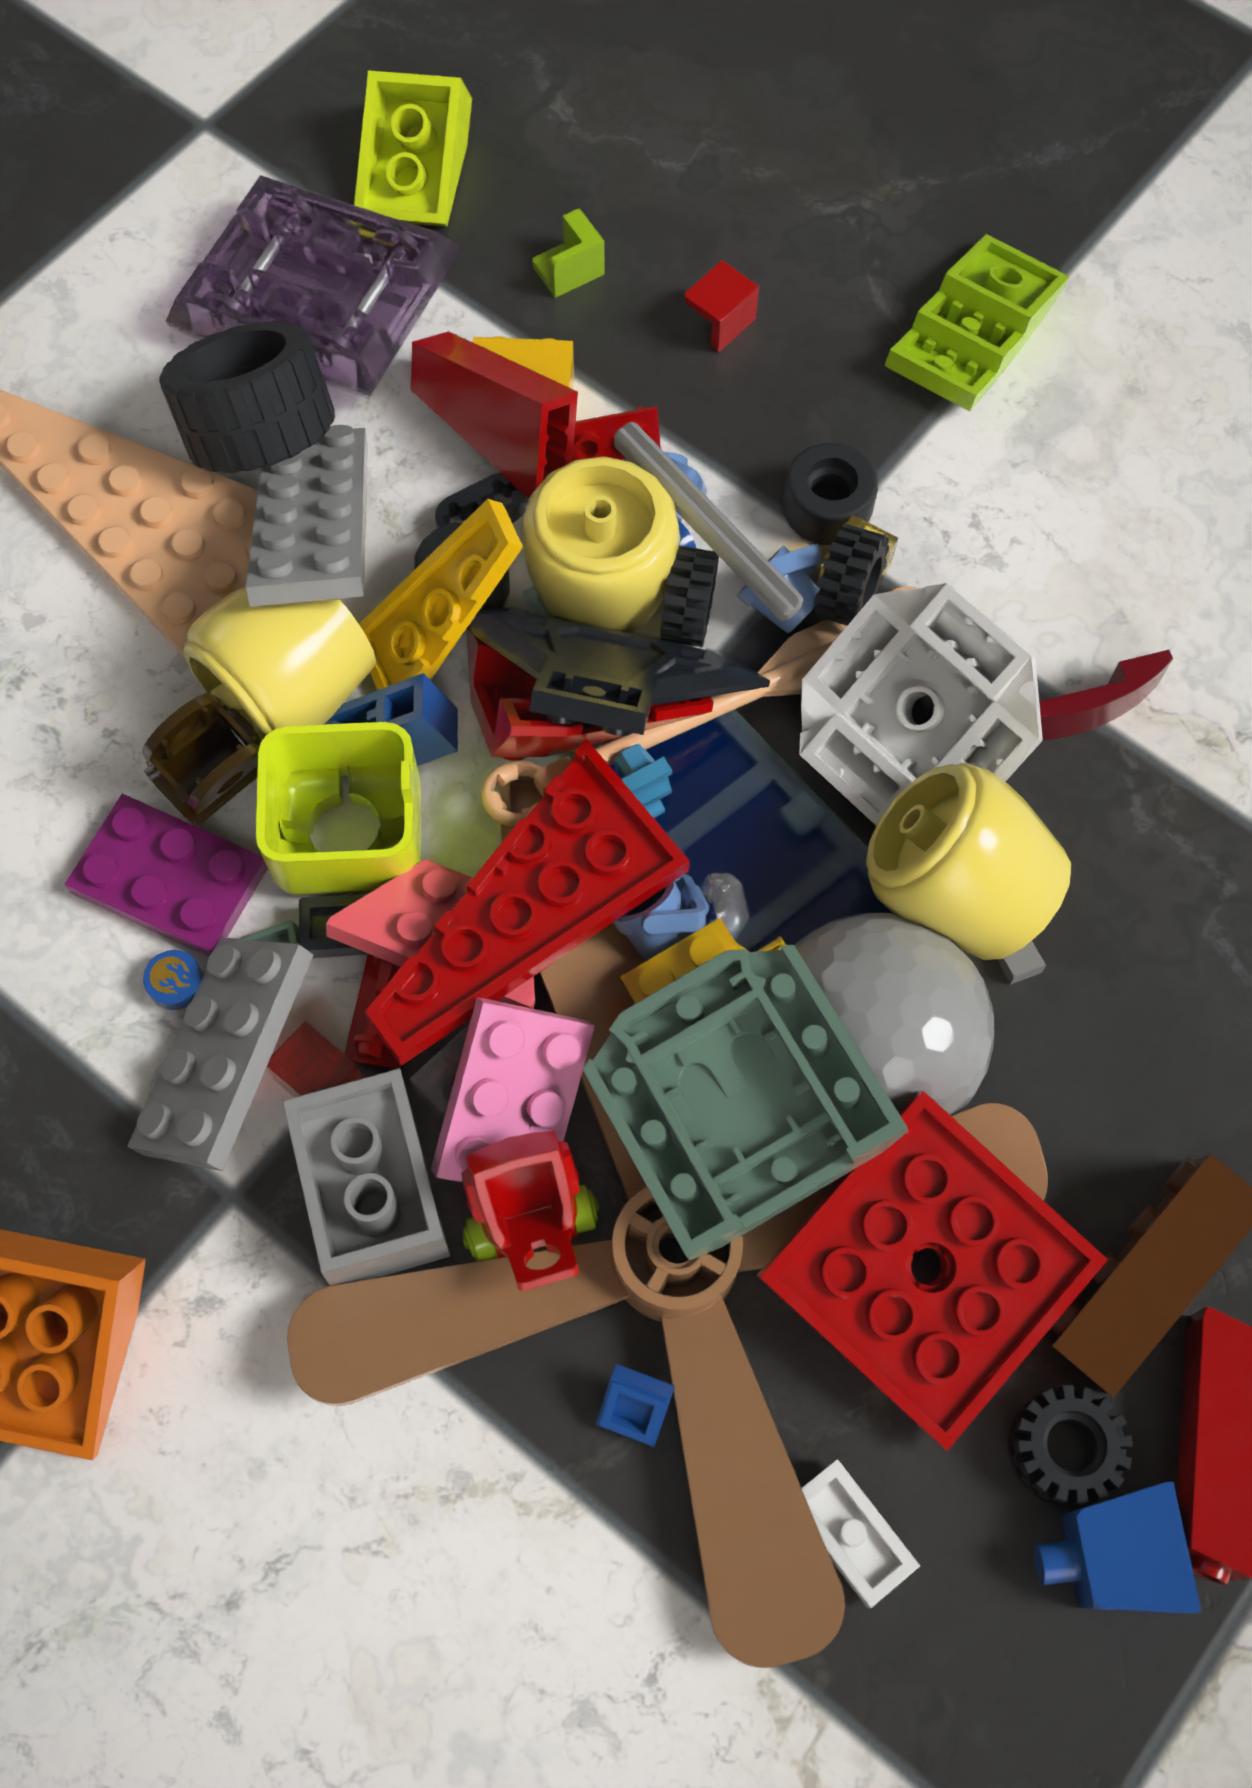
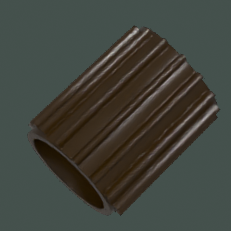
M206 693L181 706L150 735L142 749L143 756L148 765L144 772L185 818L192 824L196 822L201 825L257 778L258 751L262 739L252 725L238 711L233 708L229 710L225 705L221 706L212 694ZM233 731H234V732L236 733V735L242 740V742L246 745L245 747H244V746L242 745V743L238 740V738L235 736V734L233 733Z

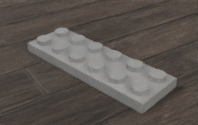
M348 425L330 426L328 432L319 438L317 443L301 451L300 454L280 461V463L261 467L246 580V591L250 607L364 597L368 460L365 428L353 429Z

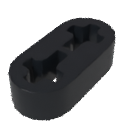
M501 473L490 475L441 501L435 512L436 527L438 529L451 524L450 518L458 516L462 521L466 520L487 499L503 503L511 522L514 523L523 516L526 510V496ZM501 493L505 498L511 497L512 502L505 504L500 499L495 500L494 496Z

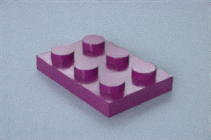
M122 793L64 885L73 895L210 957L219 938H227L268 868L261 855Z

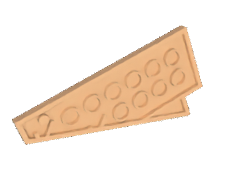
M0 391V466L184 657V646L191 625L213 605L229 594L246 586L258 490L5 391Z

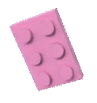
M477 997L431 1166V1172L435 1177L462 1182L461 1173L467 1168V1155L508 1137L554 1130L558 1140L563 1142L595 1026L583 1019Z

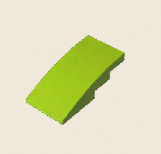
M986 234L945 274L940 290L918 311L912 329L890 349L885 367L970 412L1019 353L1067 285L1070 276Z

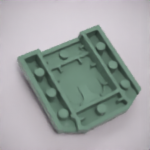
M794 945L780 946L781 950L747 952V949L727 950L621 1012L610 1027L611 1034L592 1061L590 1058L582 1069L689 1260H693L730 1243L881 1154L908 1133L906 1124Z

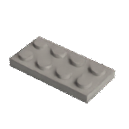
M219 938L214 951L208 959L199 987L186 1008L183 1022L171 1049L161 1065L160 1074L145 1108L138 1117L137 1126L127 1147L144 1156L218 1171L224 1170L313 957L312 953L299 944Z

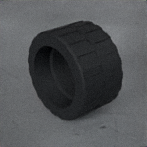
M254 322L208 335L206 338L188 345L187 348L174 355L172 360L166 363L159 376L161 389L189 459L197 467L211 472H247L292 458L317 443L319 438L328 432L330 425H332L335 419V409L311 338L304 328L290 322Z

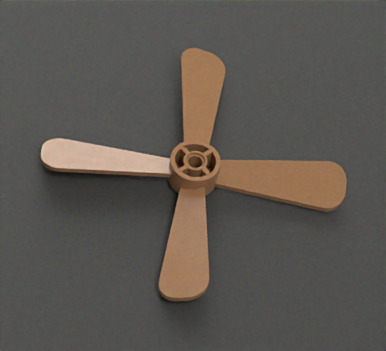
M613 923L539 972L555 1014L587 1020L595 1026L585 1064L590 1058L592 1061L610 1036L611 1032L609 1029L619 1014L635 1004L620 977L645 962L626 936L621 934ZM583 1071L581 1081L629 1200L617 1218L613 1239L572 1246L579 1273L576 1276L527 1291L518 1290L510 1261L506 1257L324 1287L309 1295L297 1307L290 1320L287 1343L293 1376L299 1387L313 1400L330 1406L350 1405L626 1300L636 1311L662 1324L671 1384L675 1386L673 1396L711 1625L717 1641L735 1660L756 1668H772L808 1658L830 1644L840 1629L845 1611L843 1587L724 1300L734 1284L737 1272L762 1269L817 1207L822 1196L833 1182L723 1247L681 1264L671 1263L661 1255L659 1247L664 1241L676 1237ZM986 1103L952 1116L1044 1201L1048 1187L1047 1168L1037 1133L1023 1114L1004 1104ZM547 1250L533 1252L534 1257L528 1261L526 1266L536 1270L545 1269L555 1264L560 1255L548 1252Z

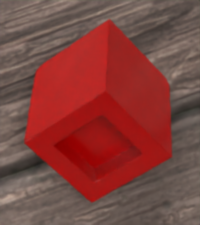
M721 260L685 293V303L712 322L711 347L716 351H722L756 319L759 286Z

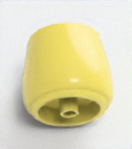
M609 457L575 460L551 472L531 494L523 517L521 530L528 574L544 608L550 616L553 615L570 621L634 632L644 627L658 610L667 590L668 575L670 574L671 566L676 558L680 543V532L674 501L659 480L632 462Z
M246 586L229 594L213 605L191 625L187 633L183 652L190 670L205 692L212 694L221 706L225 705L229 710L233 708L238 711L252 725L262 740L276 728L324 725L340 706L346 702L377 663L374 650L364 631L340 599L250 607Z
M967 763L936 767L912 781L892 801L880 818L869 841L866 859L868 877L876 898L891 912L947 937L961 950L982 960L1003 959L1029 944L1046 928L1059 910L1070 885L1071 862L1065 850L1024 798L1003 779L992 772Z

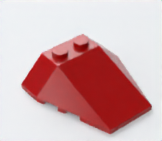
M467 630L470 702L491 757H501L509 761H521L527 757H549L578 749L585 739L593 745L622 737L606 733L598 725L579 721L572 724L555 723L546 719L541 713L529 711L532 691L537 679ZM708 696L652 705L645 730L711 713L714 702Z

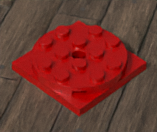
M923 1090L918 1091L899 1112L908 1128V1133L881 1154L836 1179L824 1193L817 1207L756 1276L940 1447L948 1451L1108 1259ZM930 1248L940 1257L941 1272L934 1281L922 1284L917 1282L912 1274V1255L922 1249Z

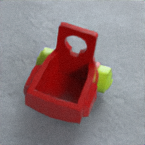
M554 1130L534 1132L505 1138L467 1155V1168L461 1173L467 1206L472 1217L465 1219L463 1242L471 1256L477 1262L506 1257L510 1261L519 1291H527L576 1276L579 1273V1268L571 1240L578 1238V1234L596 1229L599 1204L595 1195L587 1188L585 1183L579 1185L578 1172L575 1168L568 1143L559 1141ZM546 1246L548 1252L560 1255L555 1264L545 1269L536 1270L526 1266L528 1261L534 1257L533 1250Z

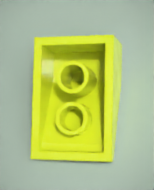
M368 70L353 216L356 219L448 226L467 148L472 97L461 78Z

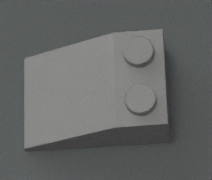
M400 1069L283 1101L321 1273L330 1286L374 1279L450 1257L438 1206Z

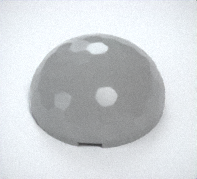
M861 913L833 920L800 939L794 945L898 1113L918 1091L923 1090L951 1116L960 1113L970 1103L988 1071L994 1046V1013L984 979L971 959L947 937L893 913Z

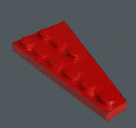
M585 739L575 751L574 759L560 777L556 775L545 788L544 796L526 819L521 818L469 882L467 892L451 911L447 909L435 924L434 933L417 954L409 956L365 1011L367 1020L402 1066L470 1020L477 997L498 1001L687 873L690 860L591 743Z

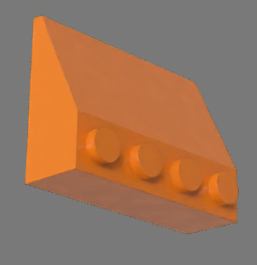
M0 1229V1441L88 1460H94L97 1457L138 1315L145 1258Z

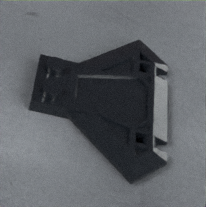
M515 607L478 611L466 629L537 679L532 691L529 711L541 713L546 719L555 723L572 724L579 721L598 725L604 732L616 736H628L632 733L644 735L652 705L769 687L770 684L769 679L724 651L706 648V650L685 646L683 643L663 640L648 635L588 625L553 615L548 617L533 614L529 610Z

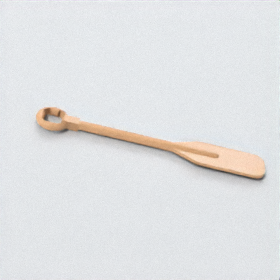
M904 586L892 591L916 589V587ZM824 620L789 637L758 672L770 680L769 687L711 696L714 702L711 713L645 730L644 735L633 733L628 736H622L595 749L610 766L615 764V758L620 752L637 743L646 750L761 697L802 694V679L847 626L830 620ZM567 756L544 767L530 761L518 760L501 764L489 773L482 785L481 799L486 812L496 822L514 828L521 818L526 819L538 802L531 807L522 809V813H511L507 811V805L502 801L500 794L493 791L497 784L504 786L510 781L518 780V775L534 778L535 786L541 795L544 796L545 788L556 775L560 777L573 759Z

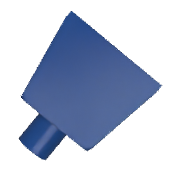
M1173 1482L1146 1487L1062 1514L1066 1541L1034 1545V1562L1040 1583L1042 1585L1074 1582L1077 1601L1081 1609L1163 1614L1201 1612Z

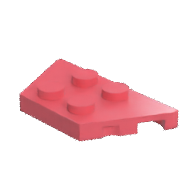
M425 859L413 866L411 870L398 875L331 916L326 923L327 937L401 967L409 956L417 954L434 933L435 924L447 909L451 911L467 892V885L473 878ZM534 976L499 999L498 1002L534 1009Z

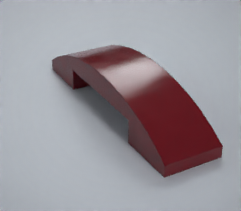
M1170 650L1119 661L1107 685L1039 701L1043 741L1068 737L1092 730L1122 716L1137 706L1160 683L1173 660Z

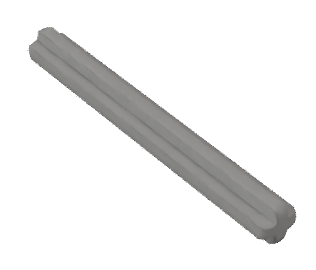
M628 422L623 428L618 429L614 435V445L629 462L636 464L659 480L674 501L676 512L768 609L782 621H787L796 615L802 608V595L637 423Z

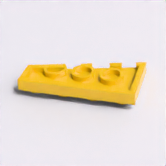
M487 499L359 623L374 650L377 663L370 671L377 690L422 673L431 680L515 560L523 545L503 503Z

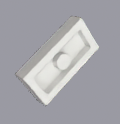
M838 1459L802 1488L831 1561L868 1609L877 1604L920 1567Z

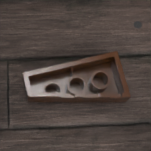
M1212 1154L1196 1160L1187 1157L1165 1183V1186L1170 1190L1157 1207L1154 1208L1150 1204L1147 1205L1129 1226L1126 1232L1132 1238L1119 1255L1116 1256L1110 1251L1105 1256L1108 1260L1090 1281L1094 1285L1080 1304L1073 1301L1050 1328L1056 1334L1048 1344L1113 1398L1252 1229V1186Z

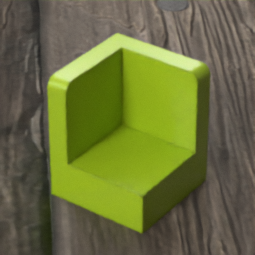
M580 208L563 215L564 243L533 258L534 270L555 298L604 275V240Z

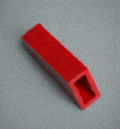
M449 331L412 342L410 390L527 498H530L531 494L551 472L572 462L578 391Z
M1206 1306L1190 1315L1185 1327L1176 1497L1192 1571L1211 1582L1227 1586L1229 1579H1252V1326Z

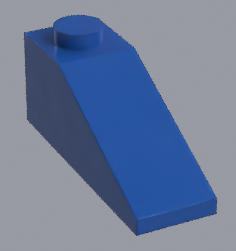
M424 673L343 703L325 723H395L404 728L410 735L417 766L458 752V708Z

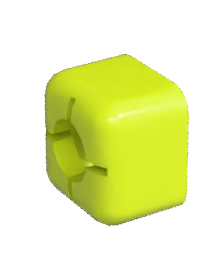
M388 722L301 725L276 728L265 736L260 743L258 751L256 840L270 875L279 888L289 894L299 896L370 893L398 875L411 870L413 866L421 862V781L411 737L404 728L395 723ZM342 776H348L349 795L352 805L363 806L373 812L380 821L381 828H379L374 842L366 850L321 852L314 846L310 834H313L314 825L322 814L333 807L343 805Z

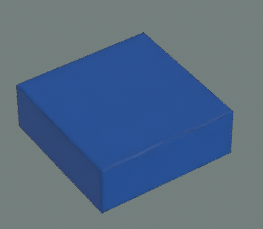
M616 1364L596 1425L654 1447L675 1386Z

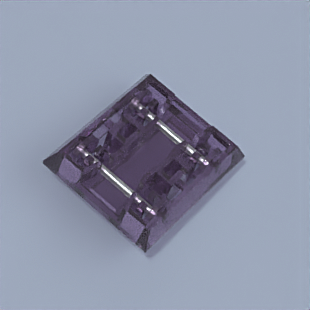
M260 175L205 259L198 264L176 296L166 318V323L169 327L198 340L231 327L254 322L281 321L284 323H294L308 332L325 383L370 399L460 253V246L438 232ZM365 254L372 256L373 263H370L369 257H365Z

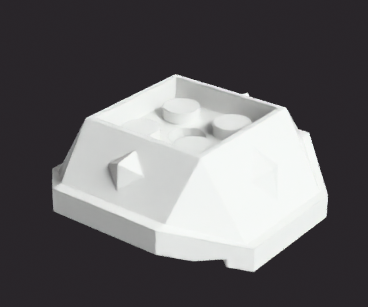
M948 583L925 586V588L874 594L802 679V732L800 733L799 755L876 826L892 801L912 781L929 770L948 764L967 763L986 769L1006 782L1043 741L1035 657ZM930 696L934 703V713L929 721L917 725L912 718V707L919 698Z

